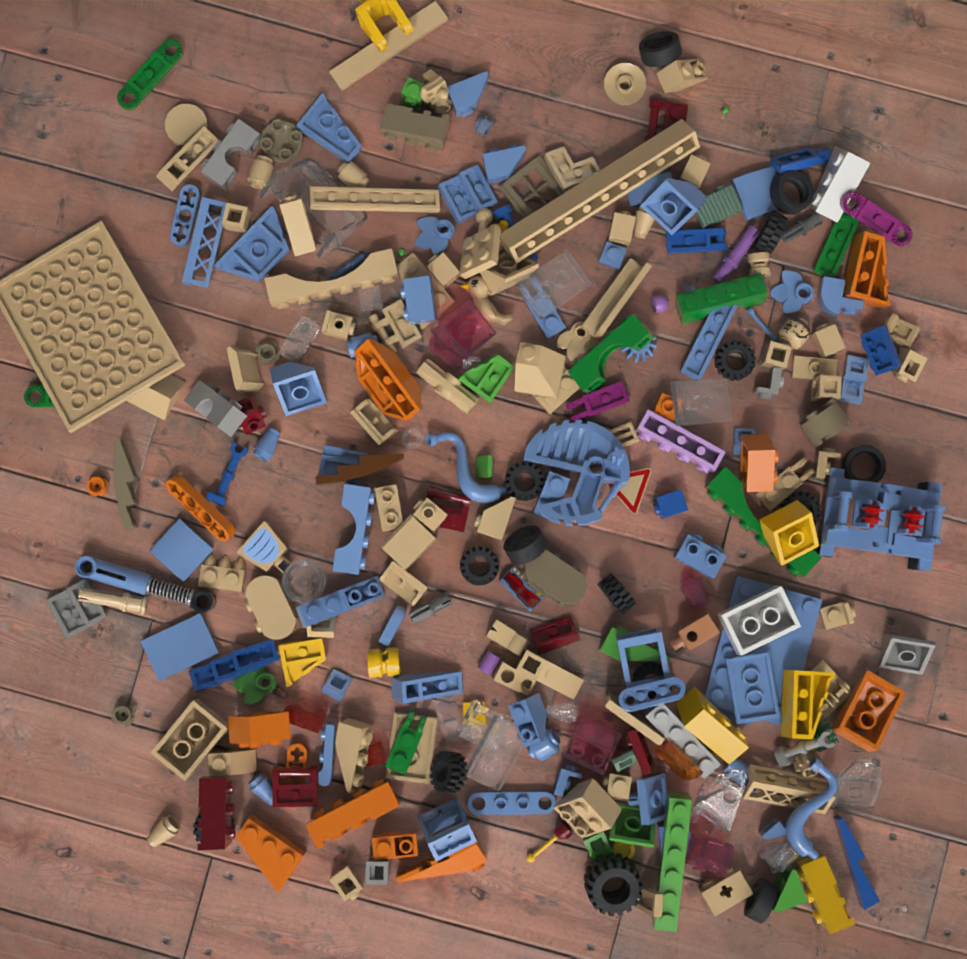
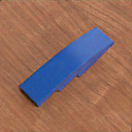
M273 639L230 652L231 655L209 661L210 664L189 670L195 693L237 679L279 661Z

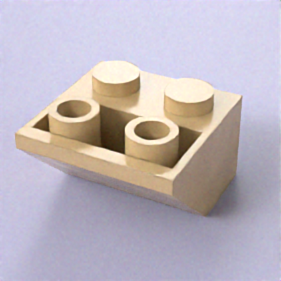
M593 778L578 783L553 807L581 838L611 829L622 810Z

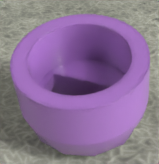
M652 296L654 313L663 312L668 308L669 302L665 296Z

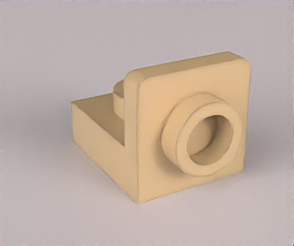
M823 448V451L817 453L814 479L823 480L825 475H829L831 462H827V459H841V454L836 453V449Z
M839 602L822 607L819 610L824 630L854 623L855 611L848 602Z

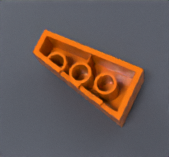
M383 778L371 784L372 788L366 791L363 788L351 794L352 798L346 801L341 798L331 804L332 808L326 811L321 808L311 814L312 818L306 823V828L317 850L324 846L326 840L331 838V840L335 841L346 834L347 830L357 829L366 824L367 820H374L399 807L401 802L390 780L384 781Z

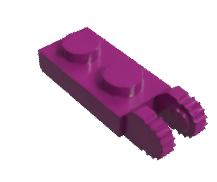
M620 381L581 396L580 399L566 404L567 409H573L584 404L586 411L573 415L571 420L574 422L575 420H580L587 416L591 417L630 402L623 382Z

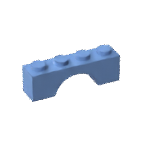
M351 482L344 484L341 506L349 510L356 522V532L350 542L335 549L332 571L359 575L361 569L365 570L367 557L363 556L364 548H368L370 535H366L367 526H371L373 513H369L370 504L374 505L376 494L375 491H372L371 485Z

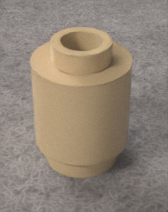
M258 155L253 160L247 178L251 187L262 190L263 187H268L274 169V161L272 159Z
M352 161L349 163L344 162L337 171L340 173L338 178L348 187L365 188L370 182L367 174Z

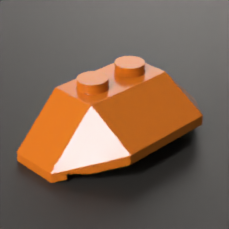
M369 338L354 351L357 379L384 415L406 422L422 409L420 386L393 350Z

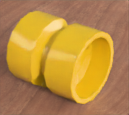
M399 647L386 648L383 652L380 648L367 650L369 678L382 677L384 673L388 676L401 675Z

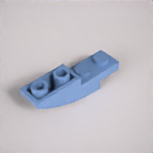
M378 576L300 605L296 607L303 628H306L385 597Z

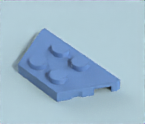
M271 206L214 265L215 268L261 282L290 252L275 208Z

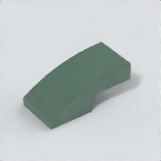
M632 749L611 759L617 772L637 763Z

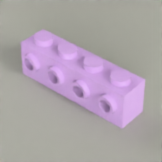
M650 410L645 412L635 430L639 433V438L647 442L652 440L658 443L657 447L667 453L670 450L678 454L677 458L685 463L689 461L697 465L696 469L706 474L716 471L726 452Z

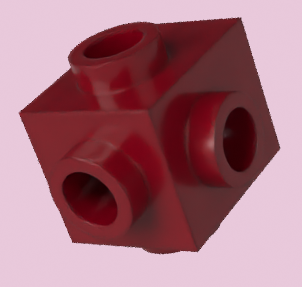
M253 395L237 401L242 406L240 411L247 415L238 428L243 427L247 435L266 427L263 420L266 417L262 404L257 406Z

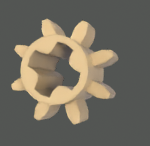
M811 750L807 754H797L795 757L796 761L793 762L795 771L803 774L806 778L816 776L819 772L811 770L808 765L814 757H818L821 760L820 755H816V752Z

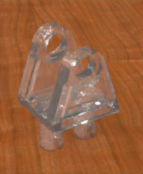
M733 768L703 783L699 787L694 805L691 808L690 820L693 816L695 817L692 823H697L704 816L709 820L704 826L707 834L713 830L710 836H715L720 829L728 833L731 830L742 799V793L746 784L745 773ZM737 776L740 778L741 783L733 785L729 782V778Z

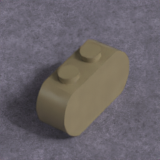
M545 550L538 558L524 564L522 570L524 582L560 607L573 606L586 592L587 583L585 576L580 573L581 570L574 564L570 563L568 565L562 561L563 558L558 553Z

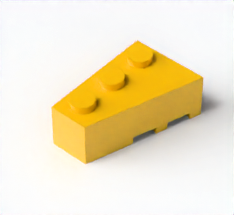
M696 687L692 688L676 703L684 727L729 765L749 748L746 742L747 736L739 727L736 728Z

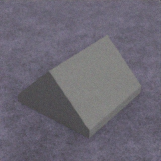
M883 634L879 668L923 675L936 644L932 641Z

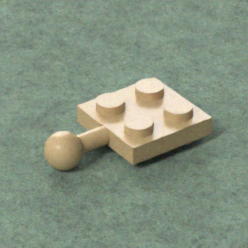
M482 208L476 213V220L479 223L478 233L463 240L460 276L464 279L498 264L501 228L496 224L487 228L493 219V214L488 208Z

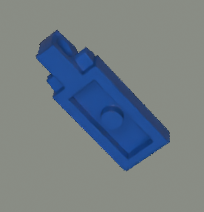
M828 147L814 150L806 148L771 157L770 166L780 174L790 170L808 169L813 165L828 163L831 150Z

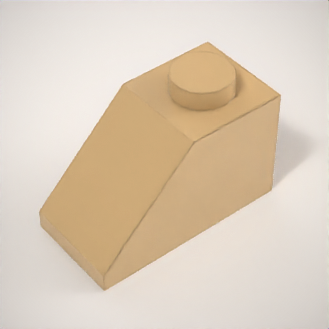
M510 497L484 510L483 515L478 514L474 527L478 528L477 533L502 540L516 498Z
M256 749L210 752L208 754L209 776H229L257 772Z

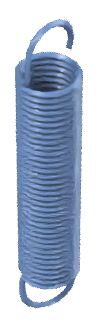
M362 254L355 257L329 275L330 279L334 280L347 275L366 259Z

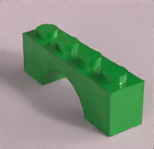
M758 273L676 295L675 307L681 325L702 320L712 311L722 307L739 305L743 308L763 304L766 301L767 289L762 274Z
M635 314L628 315L621 321V325L618 328L609 331L604 336L605 339L601 343L593 345L585 357L576 360L568 373L583 392L591 393L606 381L605 364L608 357L615 350L630 347L640 351L656 336L639 316Z

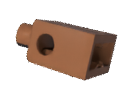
M706 610L678 628L679 635L669 642L676 652L685 646L692 650L718 635L720 627L710 611ZM694 631L697 633V636L691 638L688 636V633Z

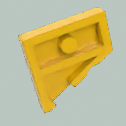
M323 637L279 644L286 687L291 686L300 677L306 675L311 669L326 660L327 656Z

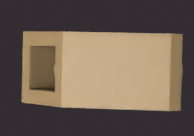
M700 59L675 60L656 73L665 93L678 92L708 79L705 73V66Z

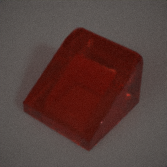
M378 740L370 743L367 751L368 761L366 768L386 763L387 757L382 741Z

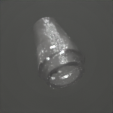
M573 702L547 704V717L569 724L577 722L579 705Z

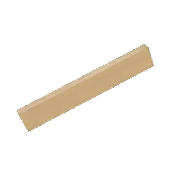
M434 1L408 19L414 30L410 34L405 35L397 26L383 35L388 47L383 52H380L371 43L330 70L329 73L340 90L343 91L448 21L447 16L438 3Z
M309 186L310 210L439 213L440 211L439 190Z

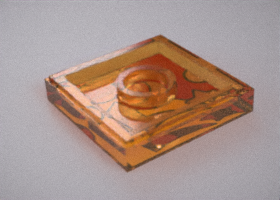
M671 742L658 745L653 751L661 761L684 781L697 779L703 773L700 768Z

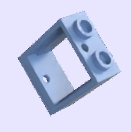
M659 627L616 635L626 689L670 678L662 632ZM657 642L663 676L631 682L625 648Z
M457 797L417 816L435 861L477 842ZM459 820L462 821L461 823H459V824H457V825H454V826H452V827H450V828H448V829H446V830H444V831H442V832H440V833H438V834L432 836V833L437 832V831H439V830H441V829H443V828H445V827H447V826H449V825H451V824H453V823H455V822H457V821H459Z

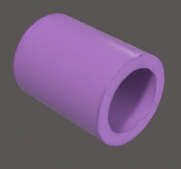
M487 651L478 668L491 675L501 658Z

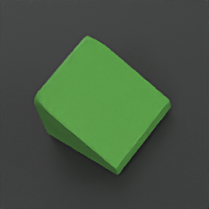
M484 455L475 458L476 478L491 479L493 456Z

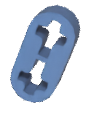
M397 605L378 641L379 643L387 647L390 645L407 612L405 608Z

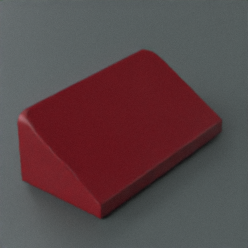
M571 615L530 629L539 655L579 641Z

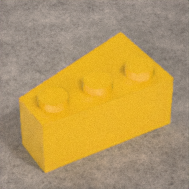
M783 670L781 737L813 739L822 714L820 711L824 699H827L829 694L827 691L831 679H834L835 673Z
M820 852L815 860L807 857L797 861L798 869L796 871L800 881H804L807 890H804L808 903H812L815 911H812L816 923L821 924L830 934L855 925L853 917L851 918L848 915L845 907L846 901L840 895L836 885L837 881L825 855Z

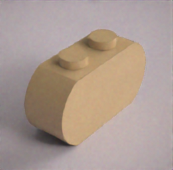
M259 576L253 579L246 588L245 596L247 600L244 602L250 613L253 612L257 619L254 621L258 632H263L264 636L274 640L290 636L296 630L299 619L281 581L273 576Z

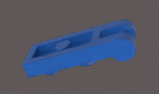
M725 228L679 230L673 235L668 231L665 233L667 254L727 251V243L724 240V236H726ZM710 237H716L715 244H711Z

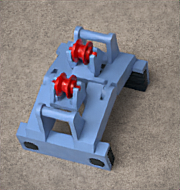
M831 467L827 478L817 554L822 557L831 558L834 555V547L909 557L907 569L931 571L934 545L941 544L942 542L940 539L943 511H946V506L940 505L942 483L922 482L918 483V489L892 484L844 479L845 469ZM849 501H855L851 526L867 530L846 526ZM887 510H888V511H889V514H888L887 527H879V526H885L886 512H887Z

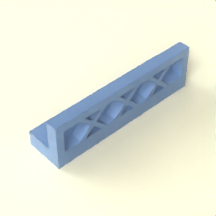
M202 197L182 279L184 285L209 287L223 228L222 220L226 206L225 202ZM211 205L222 207L221 215L212 220L209 215ZM219 221L218 228L215 225V222ZM213 225L217 231L216 236L207 241L204 236L205 229ZM214 242L213 249L210 246V243ZM208 246L212 252L211 257L202 262L199 257L200 250ZM209 262V266H208V270H207V268L205 267V264H207V263ZM200 267H203L207 273L205 282L194 280L195 271Z

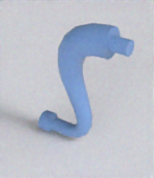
M443 432L425 435V441L429 447L435 446L438 442L448 440L455 444L457 450V479L460 488L468 498L476 502L490 503L499 501L501 495L507 494L505 486L498 487L496 484L481 485L472 478L469 471L466 445L458 434Z
M814 757L808 767L823 775L828 780V787L822 793L799 805L789 816L785 828L787 839L795 851L802 857L808 855L813 860L819 856V852L813 848L814 842L804 832L805 821L809 815L828 802L838 788L836 776L822 764V760L818 757Z

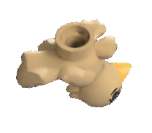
M474 275L468 282L461 285L473 299L472 312L466 313L465 316L468 320H473L474 326L489 329L491 323L497 322L501 325H506L513 319L512 315L500 314L494 304L488 299V295H492L481 275Z

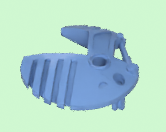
M564 420L562 425L558 426L556 422L549 425V429L543 433V429L538 432L526 446L524 461L581 473L572 497L539 506L540 515L560 524L558 518L563 519L567 526H573L572 521H576L578 526L598 522L602 519V512L611 499L616 496L622 486L627 485L630 478L629 460L620 441L606 428L590 421L587 424H582V420H575V423H570V420ZM597 465L601 468V471L592 472L590 468ZM603 484H614L608 492V496L597 509L596 505Z

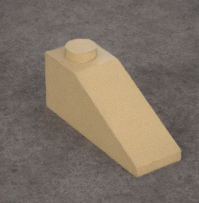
M203 126L160 170L156 177L173 192L215 148L219 140Z

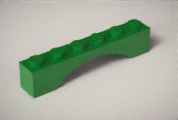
M726 467L722 468L705 486L708 490L706 494L715 502L719 500L724 505L722 509L729 516H736L740 520L738 524L745 531L748 532L750 530L756 535L754 539L762 547L766 545L771 550L763 536L760 522L753 516L746 503L742 482ZM771 550V552H770L771 556H772L774 559H776V557L774 556V554H773V552H772V550ZM811 550L786 563L788 566L786 570L794 577H797V575L805 577L822 557L814 550Z

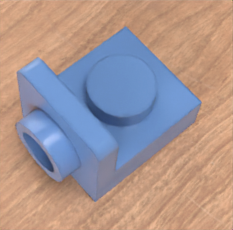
M566 764V767L560 766L553 788L555 795L563 797V793L568 792L571 779H568L569 776L582 779L583 774L578 771L579 768L570 764Z

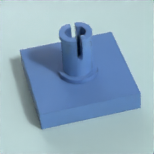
M656 773L636 780L638 792L629 793V799L632 800H629L628 804L629 806L639 805L641 825H651L664 820L668 791L666 773Z

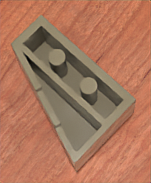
M387 104L380 130L386 139L396 141L397 138L404 140V143L407 145L417 146L418 144L425 146V149L428 151L438 152V150H444L450 130V117L448 114H443L442 118L431 116V111L424 110L422 114L413 111L409 107Z

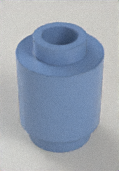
M371 332L351 337V340L346 341L351 358L355 357L354 351L367 339L371 338L378 342L377 336H372Z

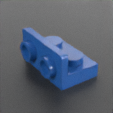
M886 325L860 335L862 347L867 352L870 368L874 371L875 376L902 366Z

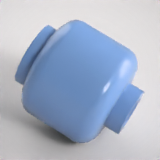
M545 728L544 741L528 746L527 751L532 758L544 761L559 751V744L561 742L553 729Z

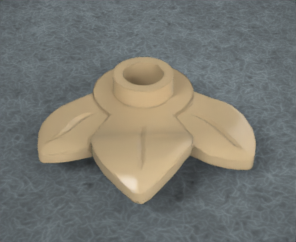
M584 322L575 323L570 331L563 332L557 340V348L567 349V355L572 364L588 354V350L593 345L599 344L598 340L586 331L584 336L577 334V330L582 329L580 327Z

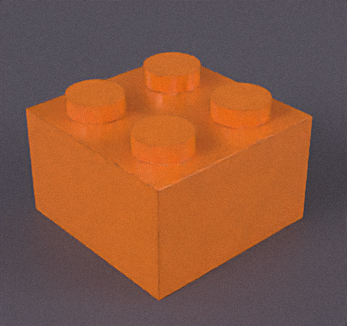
M741 434L739 475L746 492L773 491L774 483H777V470H774L775 463H778V450L774 448V442L770 440L768 434Z
M264 711L228 716L230 743L238 744L239 748L263 747V744L279 745L283 744L282 740L291 739L289 712Z

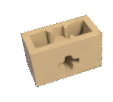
M396 484L375 488L382 532L395 531L404 522L398 486Z
M737 867L724 869L721 872V876L716 879L709 878L701 884L702 887L699 888L714 916L753 895ZM723 885L727 887L728 891L725 894L722 892L721 888Z

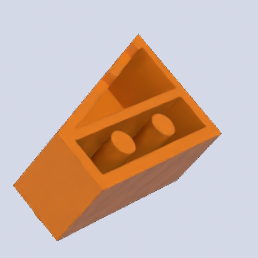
M867 231L854 236L844 279L843 297L864 301L863 305L877 309L891 306L887 291L889 280L886 278L885 265H887L884 236Z
M254 815L247 819L236 835L237 840L277 893L280 892L306 853L305 850Z

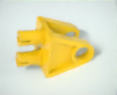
M359 0L362 5L355 8L360 27L380 52L388 48L386 40L374 23L382 16L386 17L389 15L405 35L414 31L410 21L396 0Z

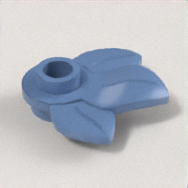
M433 216L421 218L416 223L423 232L417 237L414 244L421 249L431 248L434 255L439 254L447 248L448 240L453 237L455 233L454 225L448 220H438ZM443 229H447V230H448V231L445 232V233H441V231H442Z
M789 270L782 271L783 284L775 286L770 291L771 296L776 301L783 303V313L789 314L799 311L802 304L809 303L814 296L813 287L803 282L800 274ZM804 290L806 297H801L799 291Z

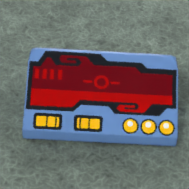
M515 566L499 580L529 612L545 597L524 582L522 573Z

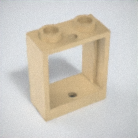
M296 192L284 195L283 200L280 202V208L294 255L298 256L316 251L317 245L302 195L297 196Z

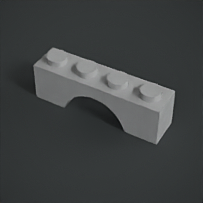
M668 703L643 709L645 717L673 746L701 770L698 773L704 779L721 765L717 755L684 727L682 720Z

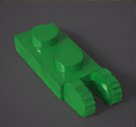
M411 709L405 724L400 729L385 766L406 775L422 737L423 727L428 718L426 715L421 717L417 730L410 728L409 725L415 716V711Z

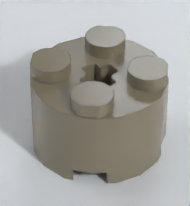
M834 398L798 421L801 429L814 447L821 445L824 440L835 436L852 423Z

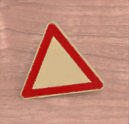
M649 468L630 472L627 485L622 486L616 494L633 514H637L651 475V469ZM607 484V485H608L609 488L611 489L614 484Z

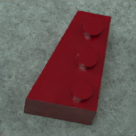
M230 775L202 776L199 778L198 807L200 808L201 822H198V829H201L202 843H198L197 851L224 850L232 843V839H235V825L232 826L231 817L235 815L234 803H231L230 794L234 793V782L230 780Z

